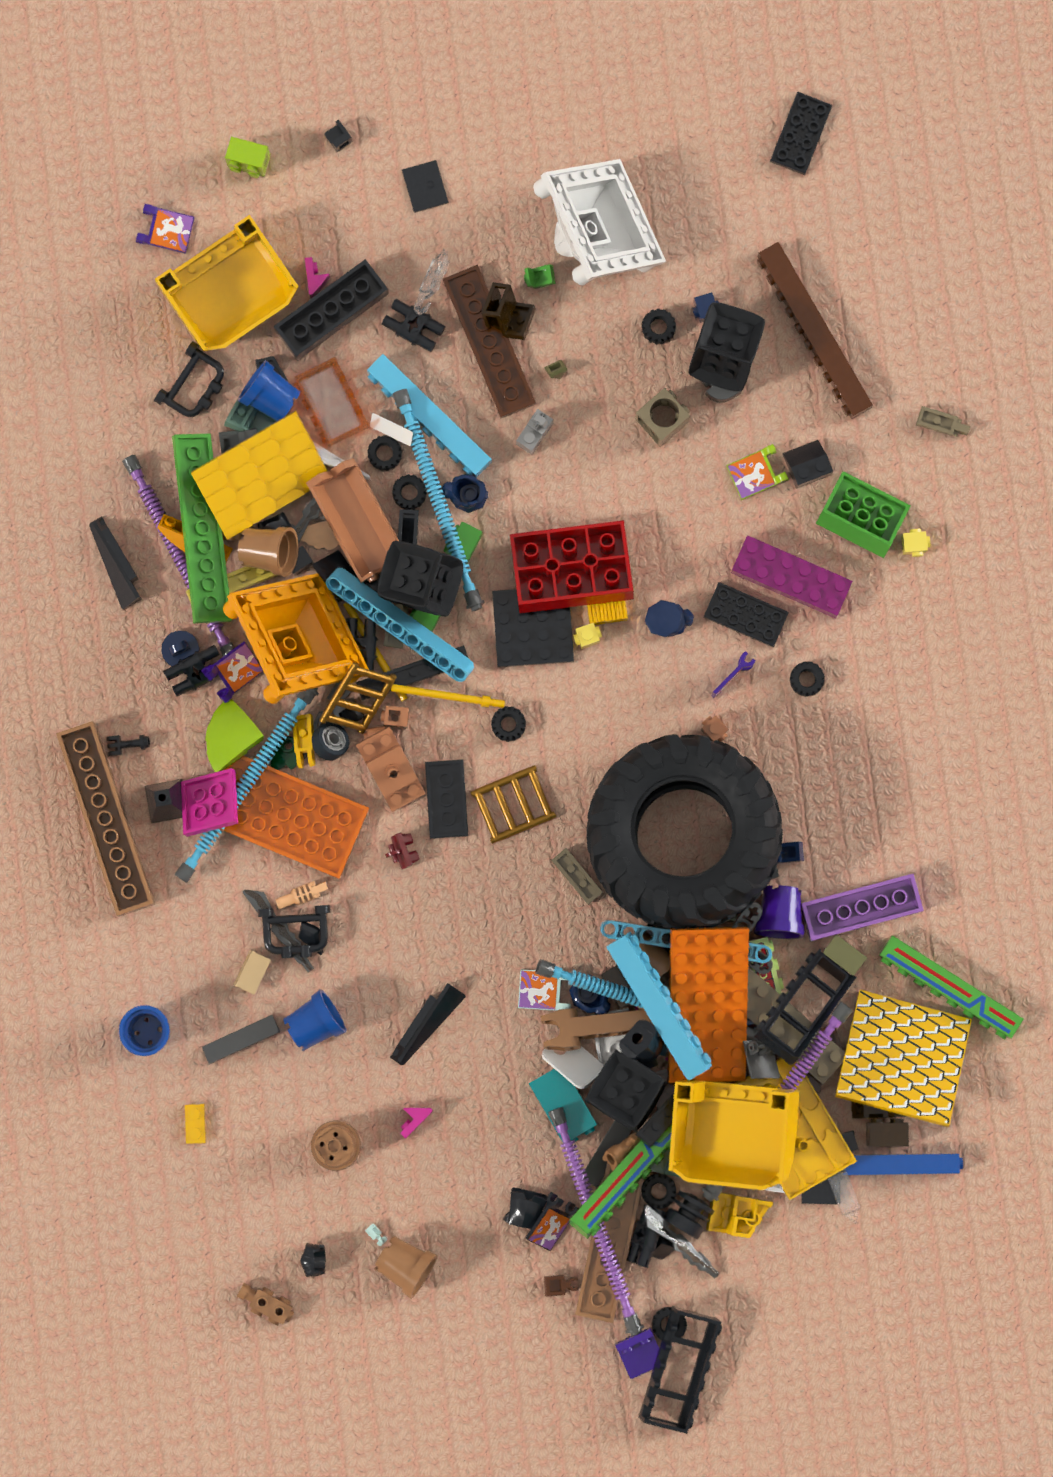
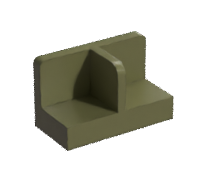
M837 934L823 951L824 955L852 976L856 974L867 959L866 956Z

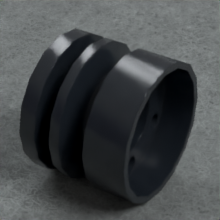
M680 1190L678 1195L684 1198L683 1203L674 1199V1202L680 1208L678 1210L669 1208L664 1216V1220L698 1240L704 1230L698 1221L701 1219L709 1222L710 1219L703 1216L704 1211L711 1215L715 1211L705 1201L691 1193Z

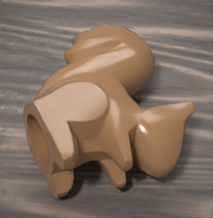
M636 1132L632 1133L621 1143L615 1144L606 1150L602 1159L609 1163L612 1171L641 1141L635 1135Z

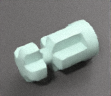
M374 1223L365 1230L373 1240H378V1246H382L387 1241L386 1236H380L382 1232Z

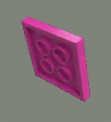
M230 768L181 781L183 835L189 837L238 824L236 773L234 769Z

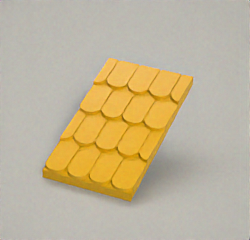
M295 410L193 470L191 474L228 540L273 514L278 509L305 495V493L310 491L306 482L328 470Z
M779 1058L776 1062L780 1078L751 1079V1076H747L746 1081H739L735 1084L782 1088L780 1084H785L783 1080H788L786 1076H791L789 1074L790 1071L794 1072L792 1067H797L795 1063L790 1066L782 1058ZM807 1076L805 1078L801 1077L803 1080L802 1082L798 1081L800 1083L799 1086L794 1085L797 1087L796 1090L799 1091L794 1158L789 1175L783 1183H780L789 1200L857 1162Z

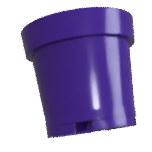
M773 885L766 886L763 890L761 901L762 915L755 924L754 934L775 939L803 938L804 925L801 920L802 890L779 885L775 889H772Z

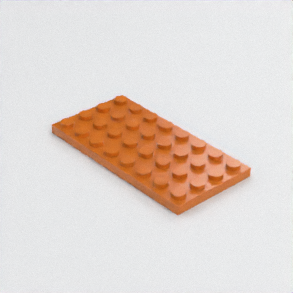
M243 756L224 770L234 769L236 784L237 782L241 784L242 782L239 779L242 778L244 780L245 778L242 775L245 774L247 776L245 771L248 770L250 772L248 766L253 767L250 763L256 762ZM262 766L264 772L259 771L262 775H256L259 779H253L256 782L255 785L251 783L253 788L248 787L250 792L245 791L246 797L242 795L244 801L239 800L242 803L241 805L237 803L239 807L237 809L238 824L227 826L223 831L340 879L369 808L270 766L266 768Z
M748 927L671 929L670 997L673 1002L678 1004L680 1014L689 1022L691 1032L699 1038L701 1048L704 1053L706 1052L710 1056L712 1064L707 1071L691 1080L712 1082L746 1081V1054L743 1041H747ZM668 1049V1082L675 1083L676 1081L687 1080Z

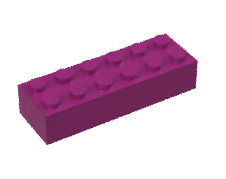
M748 535L731 571L736 576L835 619L853 582Z

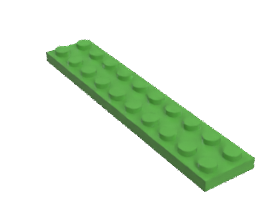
M176 434L172 436L193 624L231 622L232 619L227 617L223 611V606L228 601L229 587L222 530L191 474L193 470L214 459L211 434Z

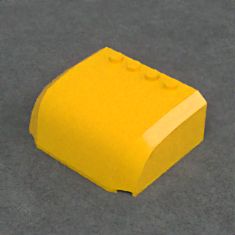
M250 215L235 224L234 230L172 271L170 268L155 278V283L203 351L226 348L288 306L299 287Z
M701 1080L676 1081L669 1170L679 1175L686 1182L756 1190H765L783 1183L789 1175L794 1158L799 1091Z

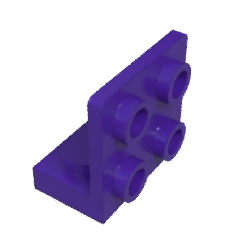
M650 1327L637 1335L614 1343L630 1379L653 1370L659 1347Z

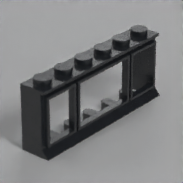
M821 949L815 954L813 952L809 954L805 960L807 962L806 966L802 965L795 973L798 977L795 980L792 979L785 987L788 989L787 992H782L777 998V1006H772L766 1013L768 1016L766 1021L763 1019L756 1027L759 1031L754 1037L790 1066L800 1058L857 978V976L850 975L824 955ZM817 964L841 982L836 991L812 973ZM806 979L810 980L831 997L809 1029L784 1010ZM779 1016L804 1035L794 1050L769 1031Z
M672 1305L639 1414V1418L643 1423L685 1434L691 1429L693 1413L699 1405L698 1397L704 1389V1377L710 1369L711 1354H714L716 1350L715 1341L722 1330L719 1319ZM680 1315L708 1322L702 1343L674 1336L678 1329L677 1325ZM672 1342L700 1349L686 1395L660 1388V1381L666 1368L669 1352L672 1349ZM656 1394L684 1401L677 1423L650 1416L655 1405Z

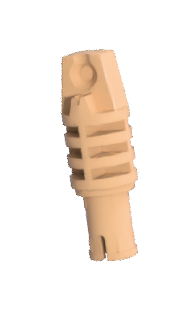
M312 881L292 889L291 893L275 900L279 910L293 904L301 905L321 897L320 892L327 890L328 886L326 881L319 884Z

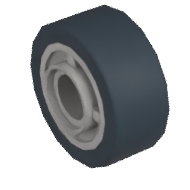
M331 722L318 727L313 732L311 739L315 753L320 758L329 761L341 757L348 750L350 743L345 729Z

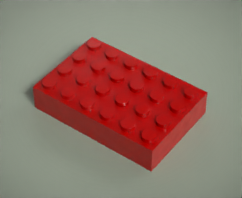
M624 520L510 534L519 613L634 599Z

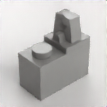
M537 409L516 440V445L532 455L552 427L553 419Z

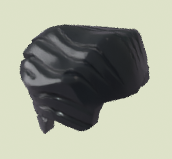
M284 512L258 523V529H277L278 527L292 526Z
M306 1244L300 1263L307 1278L325 1274L326 1254L324 1245Z

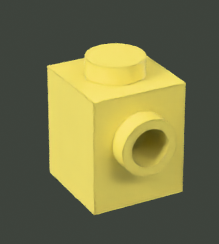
M921 529L909 530L910 533H903L901 536L903 555L912 554V557H921L930 548V536H926V531L921 532Z
M594 623L575 629L576 634L573 635L576 645H580L581 650L599 644V638L602 637L599 626L595 627Z

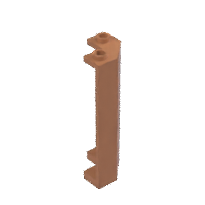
M352 458L342 461L329 471L316 475L306 484L360 583L365 581L371 583L380 578L379 575L381 574L388 549L393 541L399 540L356 461Z

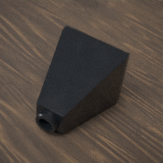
M183 779L145 786L151 824L182 818L181 781Z

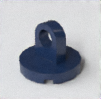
M186 631L170 633L164 639L161 648L163 659L170 666L177 664L179 659L182 660L194 654L195 651L200 652L198 641L192 634Z

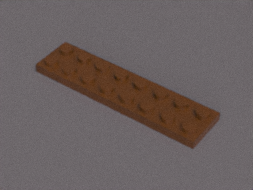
M478 265L443 278L444 285L500 418L535 405V399L509 338L503 336L501 330L493 326L488 328L485 325L481 313L489 290Z

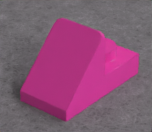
M306 257L305 266L311 299L328 282L330 274L315 275L318 273L317 262H313L312 257Z
M403 1108L413 1120L410 1121L408 1119L400 1127L403 1130L400 1134L406 1139L433 1112L431 1108Z

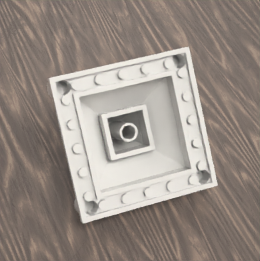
M620 159L545 172L541 175V179L534 183V192L538 197L545 199L551 195L558 220L554 239L556 251L561 256L575 257L581 263L572 271L573 280L577 284L584 286L594 278L635 269L645 273L653 267L666 262Z

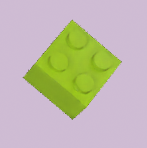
M231 136L225 156L230 170L236 173L244 171L254 178L264 177L270 159L268 146Z

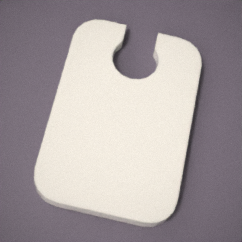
M582 1046L578 1050L566 1051L563 1055L556 1054L554 1050L544 1049L542 1052V1058L579 1089H584L595 1081L604 1066Z

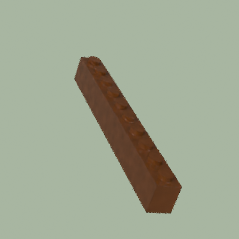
M779 242L760 251L757 256L759 267L765 269L768 274L766 276L767 281L771 286L774 285L777 290L775 293L780 302L783 301L786 305L785 311L789 318L794 319L796 323L794 327L798 334H802L805 338L804 344L808 351L812 350L815 356L813 357L815 364L818 367L821 366L824 371L823 377L825 381L831 383L834 388L832 390L833 395L837 400H841L844 414L853 419L871 409L873 406L872 402Z

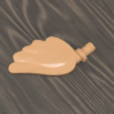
M327 521L308 525L301 538V541L306 542L309 546H314L316 549L325 548L326 550H332L339 545ZM305 525L300 526L296 530V533L300 534L301 530Z

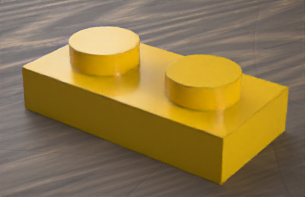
M205 1104L185 1105L186 1144L206 1143Z

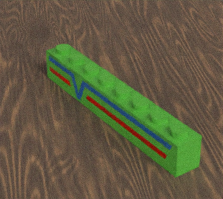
M893 935L890 936L878 955L882 958L881 962L889 967L894 965L898 968L897 972L905 977L910 975L914 978V983L922 988L924 985L931 989L930 993L938 998L943 996L947 999V1004L953 1008L960 1007L964 1010L962 1013L971 1019L976 1017L980 1020V1025L987 1029L993 1028L996 1030L995 1034L1004 1040L1006 1038L1012 1039L1023 1021V1018Z
M672 1125L650 1148L640 1141L571 1217L570 1225L586 1239L591 1235L594 1237L601 1229L599 1225L603 1221L607 1222L614 1213L612 1211L616 1206L620 1208L626 1201L625 1196L629 1192L632 1194L638 1188V1182L641 1178L646 1179L652 1172L650 1168L654 1164L658 1165L665 1157L663 1154L667 1149L670 1151Z

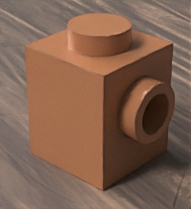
M709 716L702 722L703 727L701 731L710 738V741L714 742L717 740L722 742L728 736L726 733L729 729L717 716L713 718Z

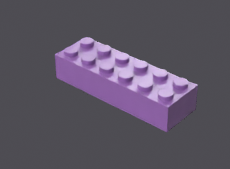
M914 874L801 903V911L810 941L924 911Z

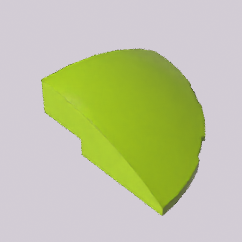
M232 699L226 703L223 702L216 709L206 731L207 756L214 772L222 771L246 755L248 750L263 741L264 735L253 721Z

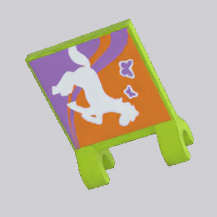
M773 444L726 465L741 500L789 480L786 472L775 476L767 456L777 453Z

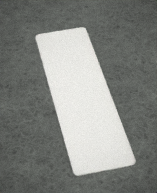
M372 413L371 428L411 446L412 431Z

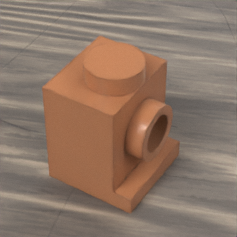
M386 706V709L382 710L381 722H384V726L408 728L409 708ZM392 715H398V720L393 721L391 719Z

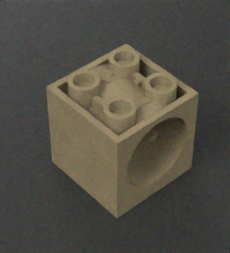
M663 388L640 408L635 416V420L659 447L688 424L690 419L689 409L684 404L680 405L676 400L677 396L672 390L668 391L666 388ZM657 406H669L676 412L675 423L669 427H660L652 421L653 412L651 411Z

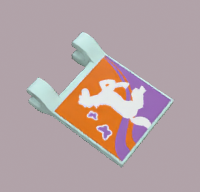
M536 970L520 971L518 1008L553 1011L571 1009V1004L560 1003L561 981L566 979L547 978L537 975L535 973Z

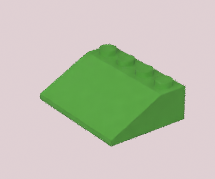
M842 471L816 524L884 558L911 505Z

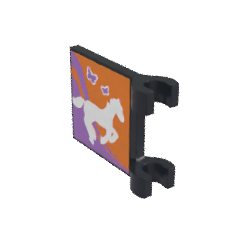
M553 1192L549 1193L545 1209L525 1237L527 1240L551 1251L569 1224L571 1217L580 1209L570 1201L566 1204L565 1212L558 1209L562 1206L564 1200L557 1197L558 1195Z

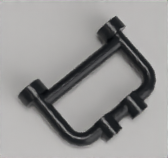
M194 341L190 343L185 352L191 359L169 393L161 389L154 399V402L162 405V403H165L186 417H195L203 409L208 410L213 403V400L210 399L213 393L218 395L223 387V384H221L224 377L223 366L217 360L199 350V345ZM199 359L215 368L217 374L209 384L204 395L199 399L196 407L188 410L173 399Z
M330 905L315 906V914L274 916L273 909H258V917H262L263 941L267 951L272 954L281 955L282 958H293V954L300 953V957H312L313 952L323 950L328 942L327 913H330ZM319 921L320 942L316 945L275 947L271 943L270 924Z

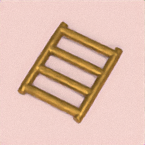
M353 662L319 721L324 724L327 721L356 729L360 734H363L397 676L395 674H390L389 676L361 668L357 663ZM354 674L385 682L381 691H376L352 684L350 681ZM345 690H349L376 699L372 706L368 707L340 698ZM336 706L364 713L366 716L362 723L331 715Z
M535 765L470 792L473 798L475 797L492 836L490 837L492 844L557 817L556 813L551 811L536 775L537 767ZM526 776H529L544 811V815L535 819L518 781ZM511 783L527 821L518 826L514 822L500 788ZM492 790L509 827L508 830L498 833L483 797V794Z

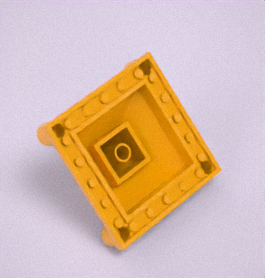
M318 573L233 592L227 596L228 601L224 604L223 611L231 619L239 617V621L246 632L256 657L267 676L269 685L264 689L263 695L269 703L276 704L286 695L341 682L353 662L357 663L361 668L368 669L332 592L327 588ZM354 674L350 683L354 684L360 677L364 676Z

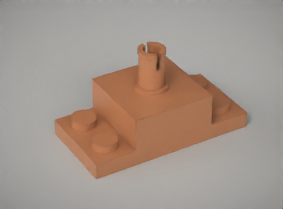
M390 726L355 744L392 812L426 794Z

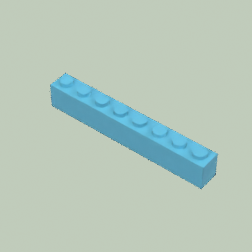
M384 354L367 369L368 379L375 385L378 383L382 387L381 391L388 398L390 396L394 398L393 393L398 390L407 389L412 402L410 405L414 421L419 422L423 427L421 430L428 437L433 436L437 440L435 443L441 450L446 449L450 453L449 457L456 464L460 462L464 466L463 471L467 475H473L477 478L492 463V459Z
M629 932L610 943L606 948L686 1079L689 1081L707 1071L712 1066L710 1056L702 1050L699 1038L691 1032L689 1022L680 1014L678 1004L673 1002L669 989L660 981L658 971L652 968L649 963L650 959L641 950L637 937Z

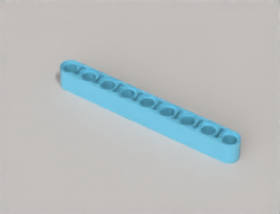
M337 568L326 580V586L330 591L454 680L463 682L473 671L474 664L469 658L390 601L379 597L376 591L365 583H360L358 578L345 569Z
M605 920L600 925L601 933L607 938L619 939L624 936L623 931L626 927H632L634 930L633 935L637 937L639 943L670 948V942L663 943L662 936L665 933H671V929L615 920ZM607 924H613L614 932L606 934L604 927ZM644 931H652L653 936L650 940L643 939ZM749 942L748 961L766 963L771 959L772 951L768 946ZM762 948H765L767 950V956L763 959H760L758 957V951Z

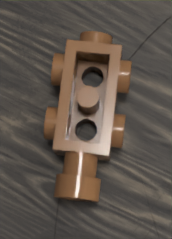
M243 1283L237 1297L251 1302L249 1305L252 1308L251 1312L258 1316H262V1314L268 1316V1321L277 1326L279 1323L283 1325L285 1321L289 1323L294 1314L291 1311L293 1306L290 1305V1300L282 1296L280 1299L274 1297V1292L266 1287H263V1289L258 1288L256 1292L250 1288L251 1286ZM259 1299H265L266 1304L264 1306L259 1305ZM277 1308H281L283 1310L282 1315L276 1314L275 1311Z

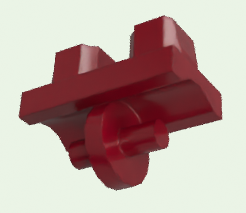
M400 832L391 837L393 844L388 845L390 852L385 854L386 858L392 857L394 863L399 862L402 870L412 866L414 862L419 860L417 851L408 853L406 847L413 843L411 833L402 834Z

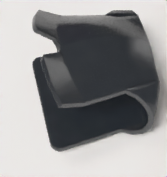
M647 1020L637 1021L619 1043L620 1050L625 1056L638 1060V1062L648 1068L657 1066V1057L659 1055L666 1056L668 1050L663 1039L658 1036L655 1026ZM643 1037L642 1042L637 1044L639 1040Z
M513 1187L511 1190L510 1211L503 1217V1220L511 1225L531 1229L546 1205L547 1195Z

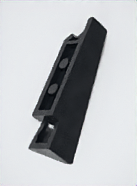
M101 516L91 522L89 527L122 609H126L141 600L140 595L132 584L138 580V577Z
M447 983L437 999L430 995L390 1058L400 1065H404L465 999V994Z

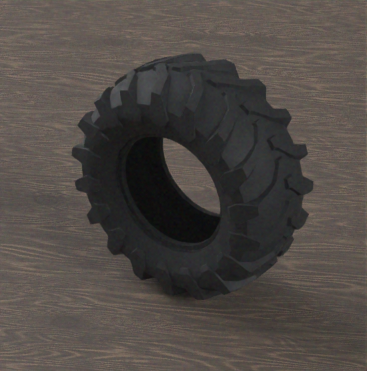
M671 734L648 743H641L631 749L620 760L615 762L604 775L598 788L595 790L587 816L589 820L587 822L586 837L590 861L599 882L607 894L621 908L635 918H640L650 925L664 929H671V927L675 929L714 927L734 918L736 914L742 913L762 894L761 891L770 882L781 853L783 838L782 817L778 801L770 783L766 781L760 769L748 757H743L736 748L717 740L712 742L710 738L702 735H682L680 738L676 734ZM676 790H695L711 796L726 810L732 823L731 840L722 858L710 869L692 876H674L656 869L645 859L638 847V828L643 814L656 799Z

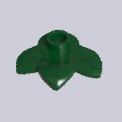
M287 736L286 739H282L284 741L283 744L279 742L280 748L276 746L278 751L273 750L276 754L275 756L272 755L271 767L280 770L287 765V767L293 770L297 766L296 753H294V738ZM291 743V749H286L287 744Z

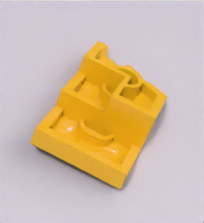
M720 1193L718 1201L713 1200L710 1202V1208L715 1212L713 1215L708 1214V1219L710 1220L707 1222L706 1230L750 1238L756 1226L763 1220L762 1217L768 1208L772 1207L773 1202Z

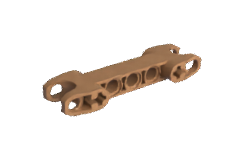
M639 1007L636 1011L578 1017L577 1009L557 1010L541 1016L542 1024H552L560 1028V1034L556 1038L543 1042L544 1049L560 1051L578 1050L581 1048V1040L626 1035L637 1021L647 1020L650 1023L652 1021L646 1011Z

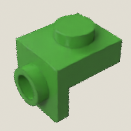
M548 264L533 269L525 268L524 280L527 286L537 289L556 284L553 265Z

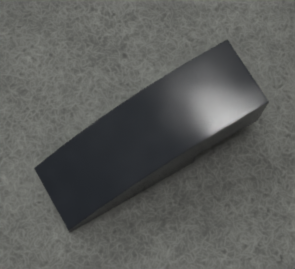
M400 509L399 541L417 545L419 510Z

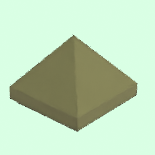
M562 360L544 367L549 377L560 379L567 371V367Z

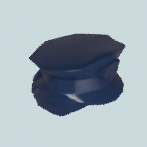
M473 475L456 476L452 482L443 484L441 489L446 499H450L457 509L467 513L483 508L488 498V491L484 482L478 480Z
M660 600L648 608L645 622L652 634L671 637L683 633L687 626H691L694 615L689 609L683 610L679 604Z
M573 985L570 988L569 992L573 1005L586 1013L595 1012L596 1015L609 1012L610 1003L606 995L602 996L601 994L593 993L592 990L587 991V989L584 990Z

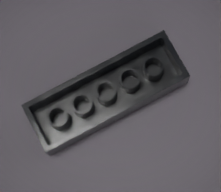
M365 259L274 326L275 332L298 361L389 294L388 288Z

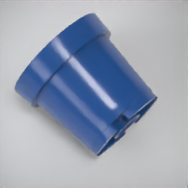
M265 360L247 382L238 401L246 406L250 405L278 421L290 411L294 405L293 398L297 399L300 391L274 370V366Z
M322 989L314 993L308 1002L283 1019L285 1024L289 1023L290 1028L287 1030L299 1048L302 1046V1051L332 1036L338 1037L347 1032L338 1010Z
M148 1005L137 1006L129 1010L123 1016L119 1026V1036L122 1044L129 1052L138 1056H150L159 1052L167 1043L170 1034L169 1023L165 1015L157 1008Z

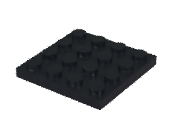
M516 589L492 591L498 667L574 662L570 607L519 613Z

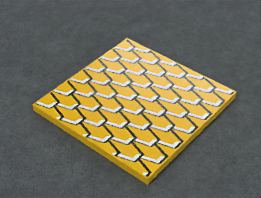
M859 990L835 1097L949 1127L972 1019Z

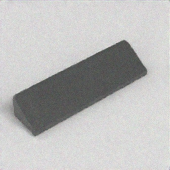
M270 1015L202 1046L208 1063L212 1064L280 1033V1030L273 1015Z
M616 1120L613 1122L587 1165L586 1171L583 1172V1174L587 1173V1176L584 1177L589 1178L587 1182L598 1187L605 1175L607 1161L602 1159L603 1155L610 1147L626 1139L632 1129L625 1127Z

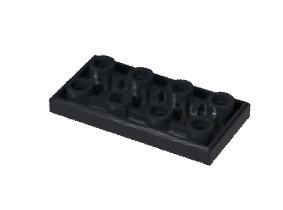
M797 91L770 162L805 175L833 105Z
M718 582L703 618L774 648L789 612Z

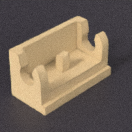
M249 950L233 985L251 994H255L271 960Z

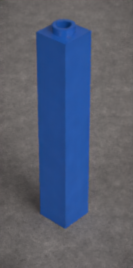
M959 1154L854 1155L857 1162L841 1170L842 1175L960 1174V1169H963V1158H959Z

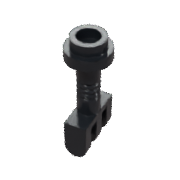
M120 735L107 737V741H115L114 744H107L108 749L115 748V751L108 752V756L122 755V749L140 747L141 750H146L150 747L149 736L140 735L139 739L131 741H121Z

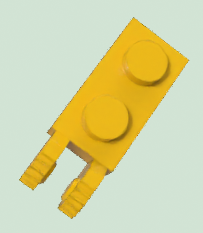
M311 713L299 715L295 718L298 722L295 723L293 721L295 724L293 727L296 762L300 769L304 767V753H307L308 764L311 767L315 766V751L312 746V734L314 732L313 715Z

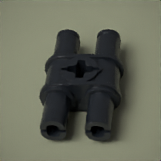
M395 299L391 309L404 315L405 320L404 322H399L386 315L382 325L395 332L397 337L410 342L411 345H418L432 352L436 342L422 335L423 329L427 328L441 336L446 326L432 319L431 314H426L417 309L415 305L409 306ZM417 321L418 327H414L413 329H411L410 323L413 324Z
M346 618V623L356 644L366 648L360 650L368 669L374 671V660L377 658L376 643L378 641L375 636L376 623L371 619H365L364 636L359 637L357 635L358 618Z
M215 645L201 652L195 651L194 654L182 660L179 659L177 664L163 670L168 681L183 673L187 674L186 680L172 686L177 697L190 690L196 691L197 688L214 681L213 679L208 680L201 670L205 668V662L220 655ZM193 666L198 670L199 675L193 671Z
M644 1207L639 1221L635 1223L636 1228L630 1242L631 1247L627 1261L648 1268L653 1251L657 1250L656 1246L660 1235L647 1227L645 1214L651 1224L660 1231H662V1225ZM650 1207L664 1219L665 1211Z

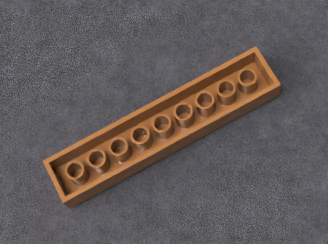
M91 721L56 733L116 916L120 917L155 905L96 724Z

